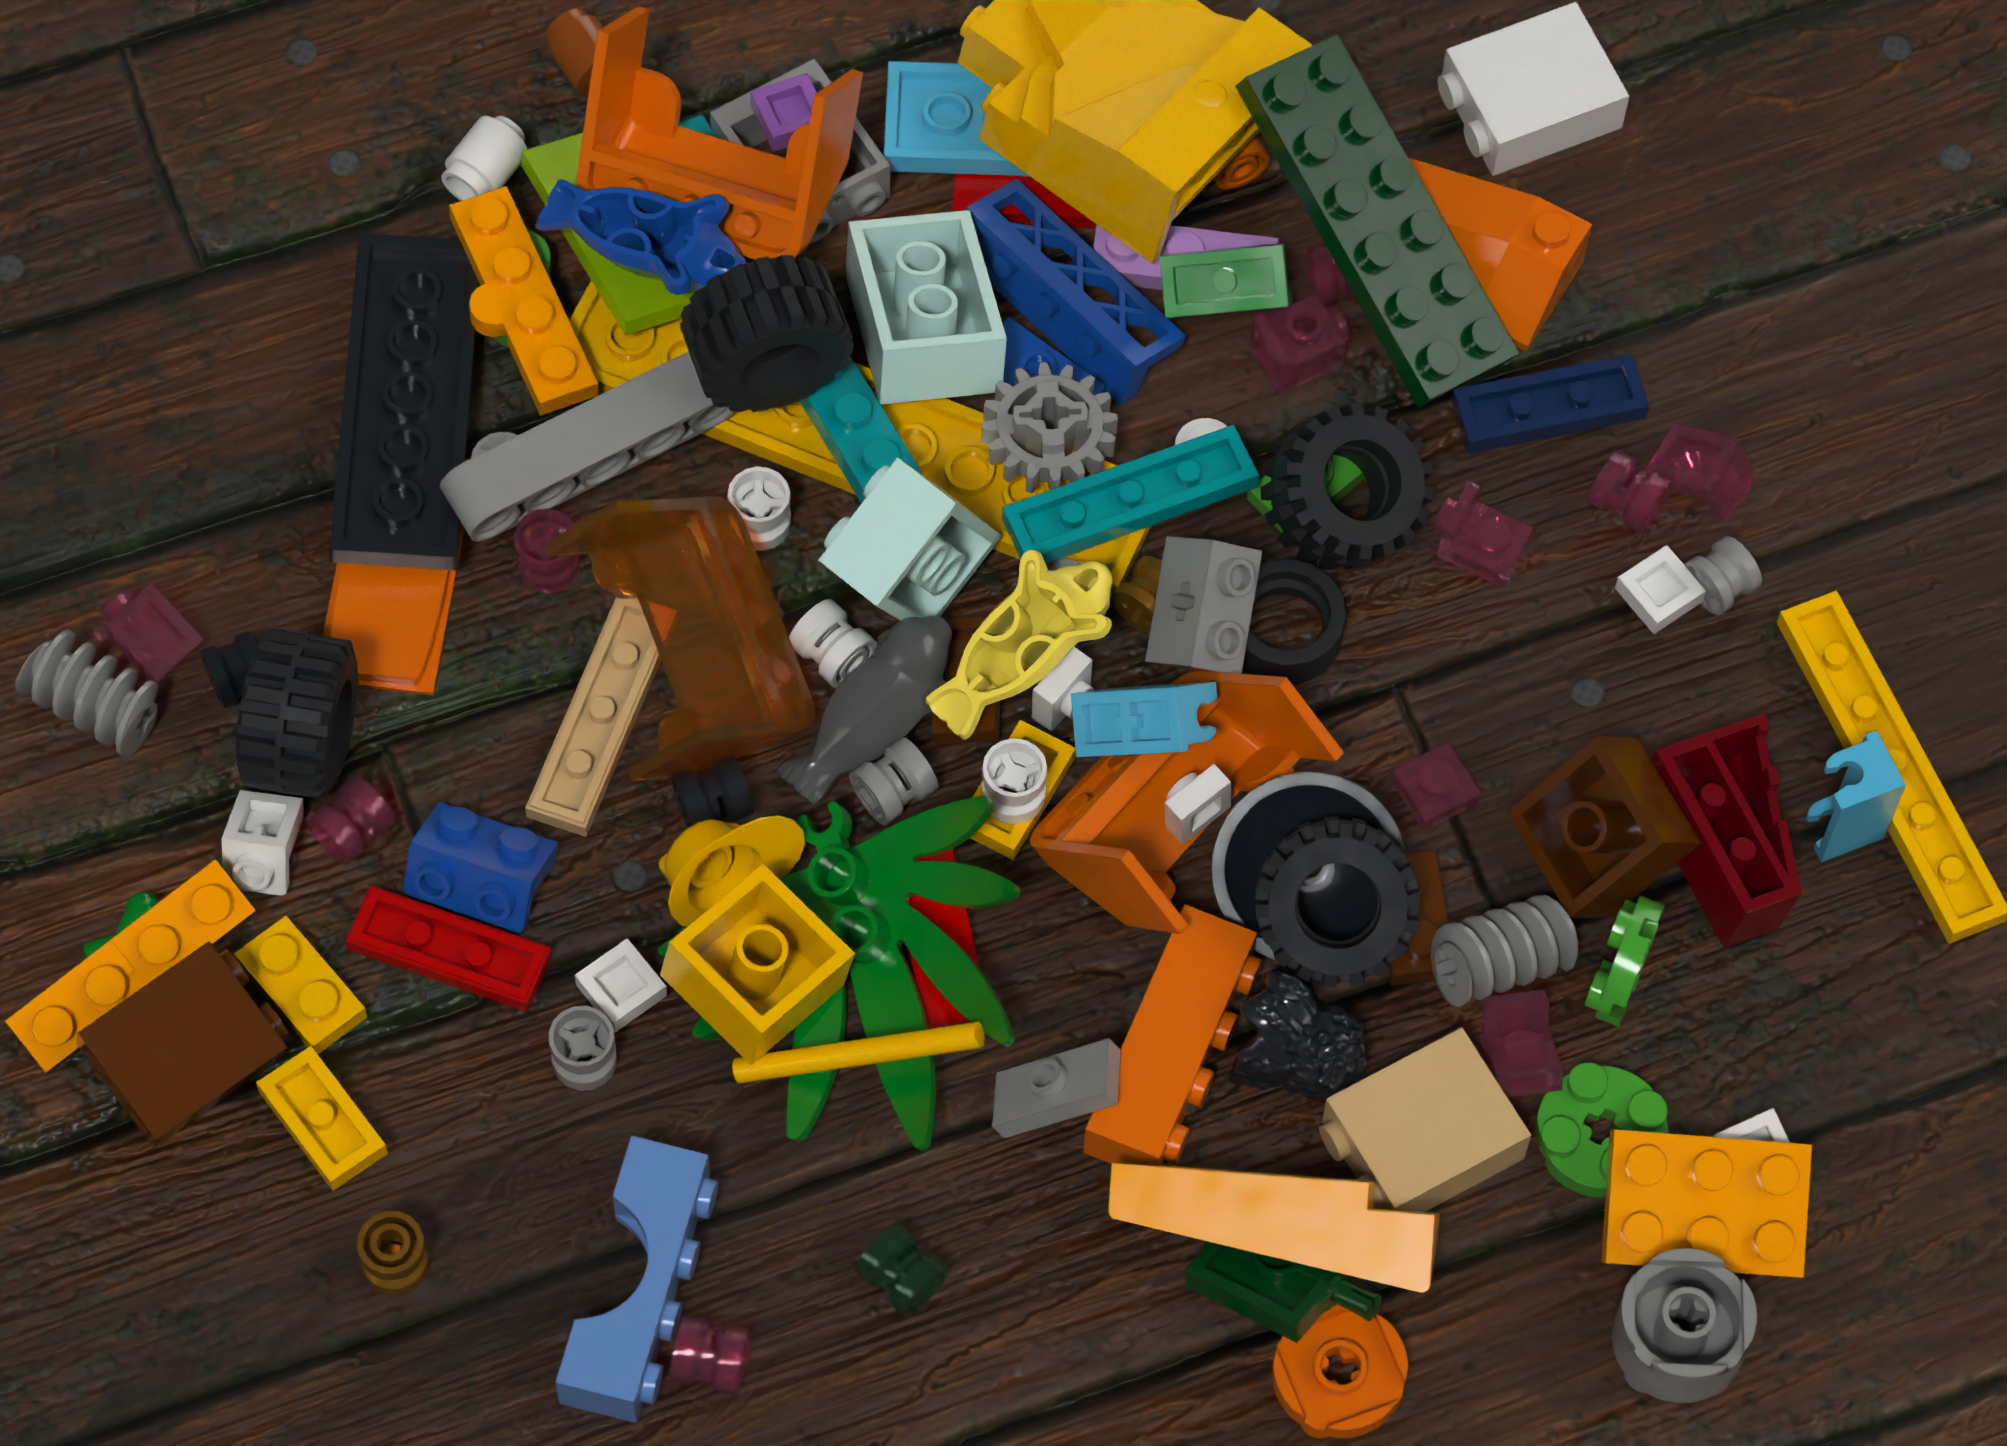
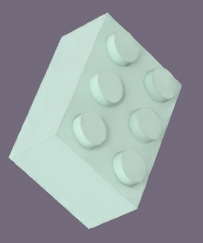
M970 210L848 222L846 279L880 405L995 393L996 384L999 381L1003 382L1007 338Z
M897 457L890 467L888 465L883 466L871 477L863 493L866 499L851 518L844 517L831 529L824 542L826 551L819 558V561L875 606L900 621L908 617H940L1002 535L942 488Z

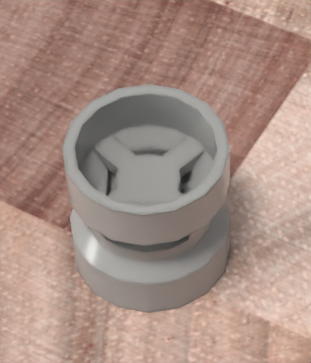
M905 737L899 738L886 747L884 757L876 763L864 762L849 773L850 783L860 802L869 814L882 825H887L902 815L905 804L911 800L922 801L936 792L939 787L933 769L924 755Z
M573 1006L562 1011L553 1020L549 1029V1047L553 1070L557 1078L567 1087L579 1091L593 1090L604 1085L613 1076L617 1066L614 1028L609 1018L599 1009L590 1006ZM590 1055L592 1056L590 1059L587 1060H579L580 1058H586Z

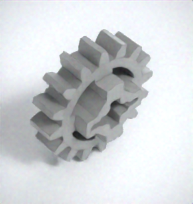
M1042 362L1038 369V376L1030 377L1024 369L1018 368L1015 370V386L1012 387L1002 381L996 384L995 400H986L984 404L983 420L985 422L982 423L981 441L984 444H988L987 460L990 465L1005 462L1003 479L1006 482H1010L1019 475L1026 477V492L1032 493L1039 482H1048V488L1051 490L1060 487L1061 481L1069 480L1071 483L1084 478L1085 470L1091 474L1103 471L1104 457H1113L1115 451L1116 437L1113 435L1117 433L1118 417L1117 414L1110 413L1111 396L1109 392L1093 395L1095 378L1092 375L1077 382L1072 380L1073 366L1066 365L1058 376L1051 375L1047 362Z

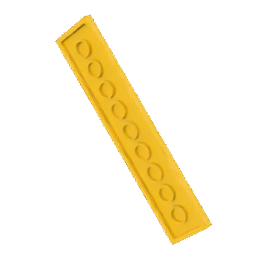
M590 281L569 320L598 382V393L600 394L688 352L680 327V323L683 321L682 318L625 336L592 281ZM855 363L878 400L870 368ZM946 398L881 404V407L920 468L923 476L942 488L1002 535L994 546V550L1021 560L1002 521V507L1049 491L1048 482H1039L1036 489L1030 493L1026 492V477L1019 475L1010 482H1006L1003 479L1005 462L990 465L987 460L988 444H984L981 441L982 423L985 422L983 420L984 413ZM799 400L792 402L790 405L780 408H769L766 411H735L724 422L701 433L855 494ZM1104 461L1103 471L1117 465ZM1086 470L1084 471V478L1093 475ZM1069 480L1061 481L1060 486L1070 483ZM1151 526L1063 558L1074 560L1081 564L1096 561L1107 566L1113 579L1112 594L1120 584L1125 583ZM1054 561L1046 563L1047 569L1050 568Z

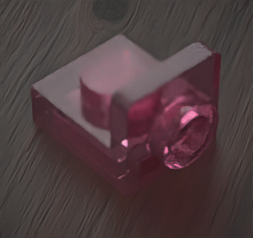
M1677 423L1673 424L1645 469L1653 486L1705 498L1713 518L1725 522L1729 520L1738 503L1747 497L1753 480V472L1738 438Z
M1468 481L1459 499L1449 495L1437 516L1434 530L1441 532L1437 557L1505 588L1531 540L1534 527L1478 502L1480 486Z
M152 583L136 595L128 586L124 588L99 611L107 621L94 632L102 642L110 638L148 680L158 682L203 640Z
M1544 990L1488 996L1482 1000V1050L1489 1070L1507 1097L1562 1090L1563 1071L1548 1027L1549 1000Z

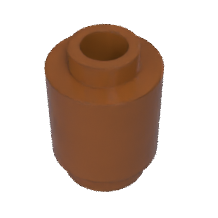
M571 9L562 13L551 22L546 30L545 38L549 43V55L581 97L588 98L597 32L604 26L597 17L587 15L584 10Z

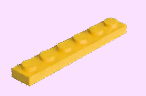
M1837 590L1781 611L1777 625L1843 748L1846 749L1862 743L1865 734L1877 730L1906 786L1889 825L1888 832L1948 944L2006 922L2007 903Z

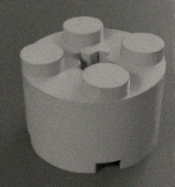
M1673 1249L1662 1252L1650 1259L1649 1263L1633 1275L1626 1285L1612 1326L1614 1354L1630 1387L1638 1392L1647 1393L1655 1398L1674 1403L1697 1402L1718 1395L1726 1390L1738 1373L1753 1340L1757 1325V1309L1751 1289L1744 1279L1740 1281L1731 1270L1725 1267V1261L1712 1253L1698 1249ZM1674 1320L1685 1321L1686 1331L1681 1330L1679 1324L1673 1323Z

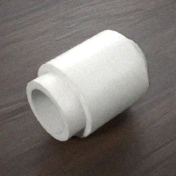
M481 116L445 161L446 170L442 174L441 179L448 191L457 199L463 201L502 188L521 165L522 151L528 149L524 142L525 135L521 128L504 116H496L495 118Z

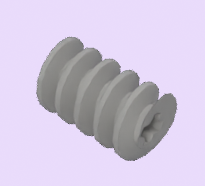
M69 629L62 631L53 641L48 640L38 646L29 655L15 681L17 693L21 696L32 695L34 703L42 709L53 707V713L60 720H74V726L84 734H93L95 732V739L105 747L116 745L117 753L123 758L130 757L139 751L149 737L157 719V704L154 703L159 689L157 682L153 680L146 681L137 692L133 689L138 677L135 669L132 667L126 668L116 679L113 678L117 665L116 658L110 654L106 655L93 666L92 662L95 658L96 647L90 642L83 643L73 654L71 650L74 646L75 634Z
M1535 895L1524 902H1513L1503 909H1491L1481 916H1469L1459 923L1450 922L1437 929L1431 945L1432 972L1437 987L1444 999L1452 1006L1462 1007L1470 1002L1471 997L1483 1000L1488 998L1493 990L1499 993L1508 992L1514 987V983L1526 986L1531 984L1536 976L1542 979L1551 978L1557 973L1558 967L1566 972L1571 970L1578 958L1576 929L1568 913L1556 900L1547 895Z

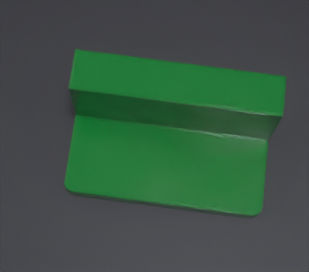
M1285 243L1159 256L1165 318L1289 307L1293 302V291L1289 289Z

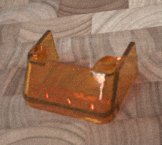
M713 496L613 502L543 544L547 556L588 554L592 563L594 578L604 590L622 599L638 598L680 710L664 717L659 724L658 745L660 751L627 769L631 781L671 777L688 769L698 773L711 768L714 760L731 754L735 758L787 740L812 726L815 720V706L746 524L741 514L729 501Z

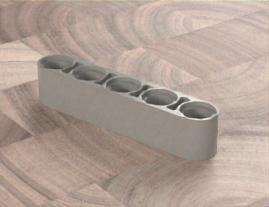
M688 351L463 462L446 474L439 487L472 541H484L717 426L735 411H730L729 407L720 408L712 403L711 398L706 397Z

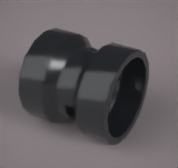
M733 754L714 760L711 768L697 773L688 769L671 776L674 794L687 828L697 822L708 819L720 820L727 817L737 821L754 814L748 786Z

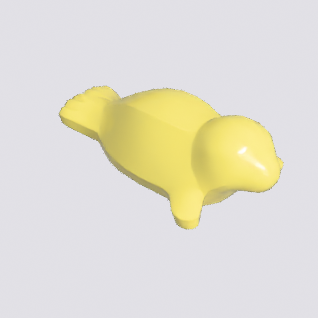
M1038 550L1026 551L1020 560L1017 586L1010 595L989 613L974 632L964 650L956 677L926 697L925 702L940 720L947 722L950 730L957 736L966 740L973 734L985 706L1015 696L1044 679L1062 662L1078 642L1105 637L1112 626L1111 620L1105 616L1110 606L1113 581L1112 574L1107 566L1101 562L1091 561L1050 571L1047 569L1042 554Z

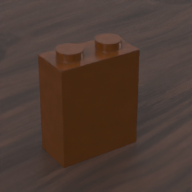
M209 941L77 1034L76 1044L153 1149L283 1058L287 1049L282 1038L288 1035V1031L279 1016L266 1002L257 1007L243 988L249 982V978L240 963L227 949L218 954Z

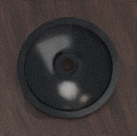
M1299 771L1274 777L1261 783L1243 796L1229 812L1219 830L1212 857V881L1218 905L1227 921L1257 932L1255 950L1271 959L1276 960L1269 945L1264 943L1260 934L1258 919L1256 918V882H1258L1261 872L1260 868L1266 856L1272 853L1275 843L1285 834L1287 836L1297 830L1298 825L1309 820L1311 823L1323 821L1324 817L1338 816L1341 820H1352L1353 817L1366 821L1367 825L1375 829H1382L1405 852L1400 831L1389 811L1371 792L1347 778L1318 771ZM1329 864L1320 867L1317 873L1308 875L1300 888L1298 896V907L1303 921L1315 933L1329 938H1344L1358 933L1369 924L1376 910L1377 898L1372 882L1361 870L1347 864Z

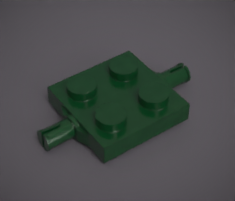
M1208 1241L1205 1242L1204 1248L1185 1268L1187 1288L1296 1343L1299 1342L1317 1319L1333 1306L1339 1305L1363 1317L1364 1320L1371 1321L1373 1315L1377 1314L1382 1301L1381 1295L1351 1282L1354 1276Z

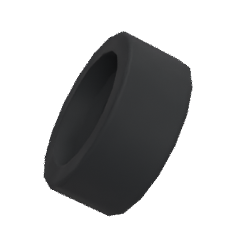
M1290 558L1264 561L1260 564L1254 603L1267 596L1280 594L1303 598L1316 607L1320 613L1322 629L1320 636L1315 642L1302 649L1293 650L1269 647L1255 638L1249 630L1242 669L1251 675L1287 677L1292 685L1305 683L1323 674L1339 654L1347 617L1343 594L1331 576L1311 563Z

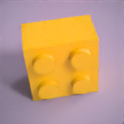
M762 864L669 942L660 976L750 1065H753L844 986L855 953Z

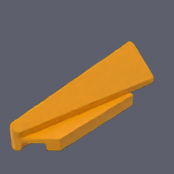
M1112 1163L1108 1210L1110 1217L1113 1219L1420 1293L1427 1291L1431 1285L1440 1213L1373 1208L1375 1181L1164 1165L1148 1166Z

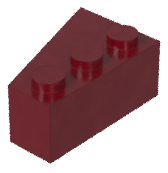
M1766 713L1657 749L1651 758L1655 768L1702 842L1701 845L1677 864L1723 948L1779 929L1802 894L1788 822L1782 821L1776 792L1780 785L1777 767L1771 766L1766 742V735L1769 732Z

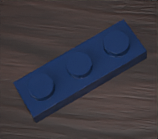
M1632 354L1453 389L1451 399L1467 454L1646 419L1649 409Z

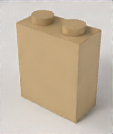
M1463 1028L1444 1036L1328 1097L1322 1118L1323 1125L1319 1127L1321 1138L1327 1150L1336 1161L1345 1159L1356 1180L1375 1181L1373 1208L1426 1212L1525 1159L1531 1139L1530 1132Z

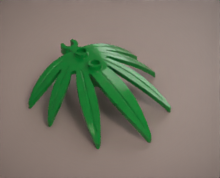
M978 796L947 803L907 818L853 848L850 847L848 842L852 830L850 814L837 802L827 803L828 810L832 816V823L825 832L818 833L814 820L805 814L799 816L797 824L804 831L805 841L816 847L817 854L810 861L808 868L782 877L779 880L855 953L850 966V974L866 1038L929 1029L918 987L901 950V945L905 943L928 978L971 1023L980 1022L984 1033L1006 1047L1012 1046L1014 1035L997 995L983 973L948 934L909 905V899L913 895L939 904L959 908L995 907L1014 901L1019 897L1020 888L1016 884L989 870L956 862H917L919 858L935 856L949 851L969 839L991 815L994 808L993 802L986 796ZM676 936L658 948L660 955L665 957L669 942ZM846 981L840 990L795 1028L792 1049L844 1042L847 1014ZM702 1016L692 1030L694 1036L705 1041L720 1036ZM934 1055L875 1064L892 1106L911 1142L919 1150L928 1149L932 1139L936 1102ZM838 1069L789 1076L786 1135L789 1139L795 1142H801L806 1139L826 1104Z

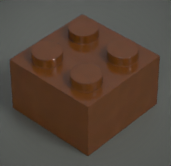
M1596 736L1506 811L1570 918H1610L1623 907L1626 899L1629 901L1634 899L1702 844L1637 738Z

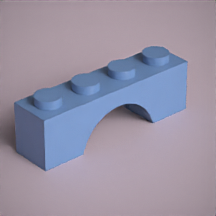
M631 1135L613 1193V1203L616 1220L634 1233L647 1253L648 1263L646 1271L638 1288L623 1304L599 1316L574 1320L555 1382L559 1404L637 1423L643 1402L652 1405L655 1403L664 1369L663 1365L655 1363L662 1340L673 1342L681 1317L682 1303L674 1301L680 1278L692 1279L699 1257L701 1243L700 1241L692 1240L699 1217L710 1218L717 1197L719 1181L710 1179L708 1154Z

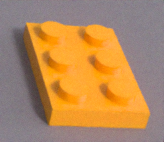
M1610 1129L1601 1262L1644 1266L1649 1263L1650 1259L1662 1252L1689 1248L1716 1255L1726 1262L1725 1267L1733 1273L1804 1278L1812 1144Z

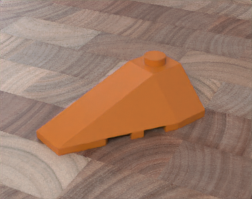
M1409 158L1517 348L1527 352L1583 264L1592 224L1538 196Z

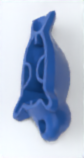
M559 179L548 197V205L542 209L535 225L537 229L543 231L571 228L589 247L613 264L639 276L661 279L666 289L676 295L685 294L689 290L695 293L696 290L707 286L706 282L714 276L721 275L729 271V268L742 263L743 265L747 263L734 243L718 227V224L730 207L729 202L718 194L708 195L690 202H678L652 192L627 187H610L584 191L566 180Z

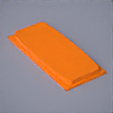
M462 523L460 524L457 568L465 531ZM337 563L323 636L350 640L352 642L358 664V687L434 696L457 570Z

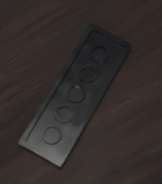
M359 233L329 548L330 563L457 570L461 521L439 486L446 474L466 461L476 329L471 324L469 301L471 294L476 288L480 287V283L460 240Z

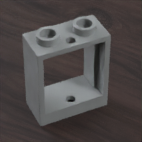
M813 59L758 88L804 73H808L816 92L831 84V81L817 61ZM750 92L710 112L711 129L718 138L751 148L767 140L750 106ZM857 118L855 119L848 160L856 174L838 183L809 244L819 241L834 226L855 215L865 216L874 212L883 204L885 199L890 197V164Z

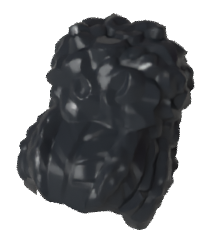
M1281 968L1270 970L1266 977L1265 988L1247 996L1246 1002L1240 1008V1012L1243 1018L1256 1028L1257 1034L1242 1044L1233 1063V1069H1231V1078L1233 1080L1242 1081L1246 1086L1256 1087L1262 1091L1270 1087L1277 1088L1282 1086L1288 1092L1299 1091L1309 1100L1319 1099L1321 1102L1326 1103L1328 1097L1346 1089L1350 1084L1356 1082L1361 1075H1364L1367 1060L1364 1055L1365 1042L1363 1041L1364 1030L1362 1021H1357L1352 1013L1346 1012L1344 1008L1337 1006L1335 1003H1326L1324 1000H1319L1311 982L1295 976V973L1292 971H1286Z

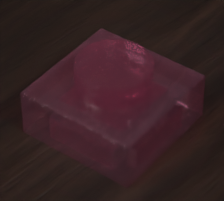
M1448 742L1394 769L1392 773V783L1423 831L1479 804L1481 792Z

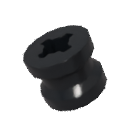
M248 631L235 636L233 643L222 649L210 646L200 650L201 659L209 680L224 709L236 705L239 696L242 695L249 664L256 649V645Z

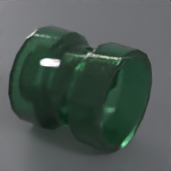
M896 1223L882 1232L865 1250L855 1267V1272L869 1285L881 1286L889 1294V1304L903 1317H908L919 1310L937 1292L949 1273V1267L935 1254H924L916 1246V1236L902 1223Z

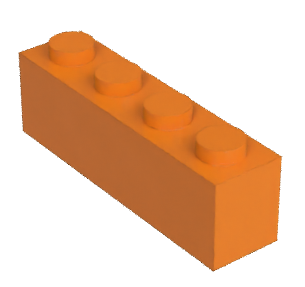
M1184 904L1180 915L1187 922L1188 926L1181 934H1171L1120 1049L1118 1105L1092 1113L1085 1129L1083 1153L1110 1164L1123 1163L1158 1166L1164 1165L1165 1161L1174 1165L1177 1164L1190 1132L1189 1127L1181 1124L1190 1104L1201 1108L1214 1077L1215 1071L1206 1068L1213 1050L1216 1048L1225 1052L1235 1031L1239 1015L1230 1012L1239 992L1247 996L1250 995L1258 978L1263 959L1254 956L1257 932Z

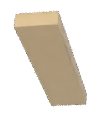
M618 592L525 807L527 818L587 837L677 625V611Z

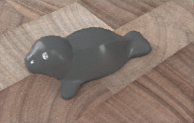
M939 616L908 617L897 622L891 629L882 632L878 636L874 654L854 668L836 687L820 718L811 749L784 761L776 770L783 780L789 785L794 786L795 790L804 799L810 801L813 805L820 804L840 777L849 775L852 770L864 762L875 763L883 758L886 747L899 738L906 737L921 719L933 714V711L925 701L931 692L947 683L943 680V672L947 663L952 631L946 620Z

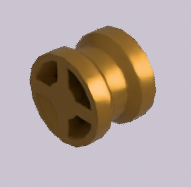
M1153 556L1142 557L1134 566V578L1129 583L1120 584L1111 594V601L1117 612L1130 625L1150 635L1162 560Z

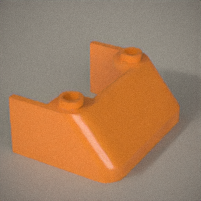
M638 6L598 30L577 170V187L584 191L610 187H627L652 192L678 202H690L708 195L718 194L724 197L730 206L718 227L734 243L741 256L751 259L768 256L770 259L780 255H793L795 258L807 248L847 166L863 72L851 69L814 94L810 122L799 127L791 135L786 158L679 126L681 97L676 85L666 75L641 67L650 9Z
M1193 671L1177 678L1170 684L1216 682L1217 700L1209 705H1199L1197 710V720L1200 726L1210 725L1216 727L1214 737L1207 742L1188 744L1189 751L1102 756L1035 828L1030 838L1031 846L1049 867L1124 925L1181 934L1188 924L1172 905L1171 899L1174 896L1176 886L1166 872L1209 825L1181 845L1165 827V801H1167V794L1171 788L1184 776L1190 773H1196L1199 776L1215 764L1231 781L1232 800L1240 791L1249 792L1267 780L1287 773H1293V766L1300 758L1336 762L1344 754L1343 750L1287 677Z

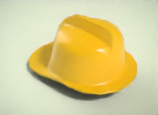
M779 815L760 817L741 826L736 823L708 819L697 822L685 829L673 842L668 853L658 863L662 874L671 886L668 899L670 915L681 926L688 927L762 864L778 879L786 876L800 860L805 846L803 829L793 819Z

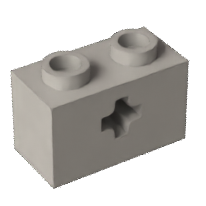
M1166 536L1145 662L1189 671L1241 674L1262 551L1216 540Z

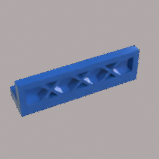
M1018 179L966 207V210H970L991 285L1072 362L1104 384L1105 392H1109L1111 398L1119 406L1137 396L1148 367L1182 347L1186 335L1168 318H1165V315ZM1013 203L1030 219V226L1009 222L998 211ZM1041 246L1062 249L1072 258V265L1052 262L1041 252ZM1083 285L1104 288L1114 297V304L1092 300L1083 291ZM1126 324L1147 328L1158 340L1144 348L1126 331Z

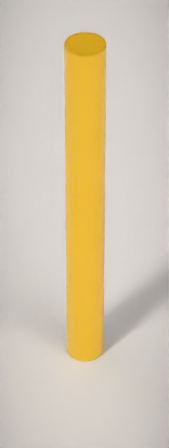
M972 1022L765 1053L753 1065H750L743 1057H737L733 1060L732 1069L736 1082L741 1084L979 1049L984 1047L985 1033L980 1022Z

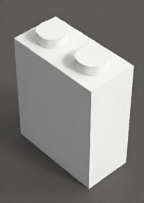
M1577 2L1446 49L1442 75L1438 77V88L1444 104L1449 110L1456 109L1464 123V136L1469 150L1476 158L1482 156L1492 176L1621 129L1629 100V94Z

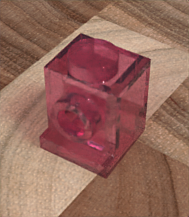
M1316 294L1268 316H1265L1264 312L1253 316L1249 349L1277 395H1280L1342 367L1346 340L1350 338V332L1346 319L1340 309L1335 305L1326 309Z

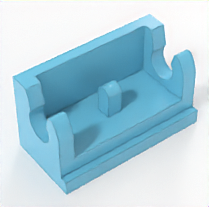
M1216 682L1120 687L1071 693L1076 757L1189 751L1188 744L1211 740L1216 734V727L1210 725L1200 726L1197 720V710L1199 705H1209L1217 700Z
M1877 730L1865 734L1862 743L1834 753L1825 764L1824 772L1826 774L1837 773L1843 767L1848 768L1839 791L1814 803L1806 815V821L1808 822L1819 821L1823 816L1832 815L1824 837L1815 842L1813 847L1821 862L1884 839L1906 784Z

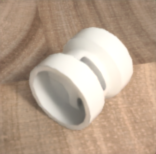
M752 467L737 474L729 484L727 494L731 534L740 545L750 550L764 551L773 549L784 542L790 533L791 497L788 483L780 473L767 467Z
M832 599L823 600L806 612L797 622L788 639L789 645L802 658L813 659L819 665V674L834 688L854 668L871 657L877 646V642L864 629L853 628L847 623V613Z
M1022 739L1002 740L992 746L984 757L981 796H986L993 802L994 808L991 816L997 820L1010 824L1027 822L1035 817L1044 806L1047 778L1045 756L1037 746ZM1004 787L1010 790H1015L1016 793L1008 792L1004 789Z

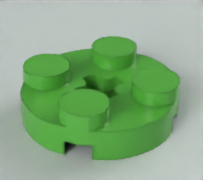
M1640 896L1637 903L1626 899L1623 907L1620 908L1607 942L1608 946L1618 949L1614 963L1603 959L1600 969L1596 972L1584 1005L1597 1010L1595 1014L1596 1019L1620 1027L1627 1010L1626 1005L1631 992L1635 990L1659 925L1657 923L1665 908L1664 904Z
M1591 1062L1581 1063L1575 1066L1570 1074L1558 1079L1545 1094L1535 1122L1536 1144L1539 1142V1149L1545 1157L1544 1164L1559 1183L1582 1195L1596 1198L1605 1197L1609 1137L1603 1140L1601 1145L1594 1143L1590 1140L1592 1129L1584 1124L1590 1119L1598 1121L1600 1118H1604L1613 1123L1612 1128L1615 1130L1669 1134L1666 1119L1668 1113L1667 1104L1662 1096L1654 1092L1645 1081L1631 1072L1612 1066H1599Z

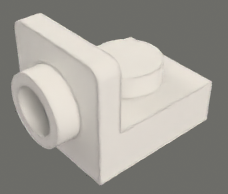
M245 790L239 791L222 836V868L239 890L279 896L286 894L289 887V857L304 818L303 798Z

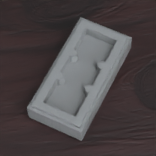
M1107 1038L996 1072L992 1127L1003 1138H1008L1118 1105L1121 1050Z

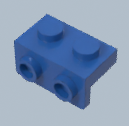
M438 802L410 842L403 892L408 896L521 933L528 924L532 897L555 863L559 842L535 835L532 831L525 828L512 827L476 815L471 810L463 807H453Z

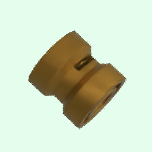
M383 1211L373 1215L362 1225L357 1236V1251L367 1283L375 1291L387 1296H402L414 1291L423 1283L428 1273L429 1257L421 1228L410 1215L400 1211ZM390 1241L400 1242L402 1245L397 1243H391Z

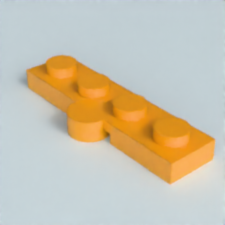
M507 186L449 205L451 222L481 285L471 294L469 301L471 324L476 331L484 336H507L509 349L540 416L598 396V382Z
M214 859L4 1022L44 1073H47L79 1048L76 1044L79 1031L208 941L211 944L215 943L256 910L218 861Z

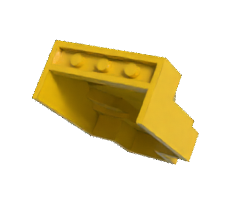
M994 0L987 8L981 5L976 7L964 21L960 30V35L964 38L958 64L993 88L981 107V112L985 114L979 140L1153 264L1161 254L1172 220L1260 131L1235 86L1246 76L1313 45L1260 7L1246 21L1216 14L1197 0Z

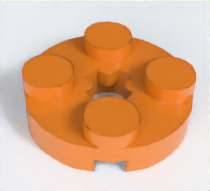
M1336 1305L1325 1311L1298 1343L1284 1336L1280 1339L1272 1367V1382L1276 1396L1285 1412L1298 1422L1304 1432L1311 1437L1319 1439L1328 1437L1338 1439L1358 1437L1380 1427L1399 1407L1408 1372V1358L1399 1334L1387 1320L1376 1314L1371 1321H1366L1363 1317ZM1338 1355L1343 1364L1352 1362L1356 1364L1358 1370L1351 1374L1349 1384L1339 1385L1336 1380H1328L1323 1375L1328 1370V1358L1330 1356Z

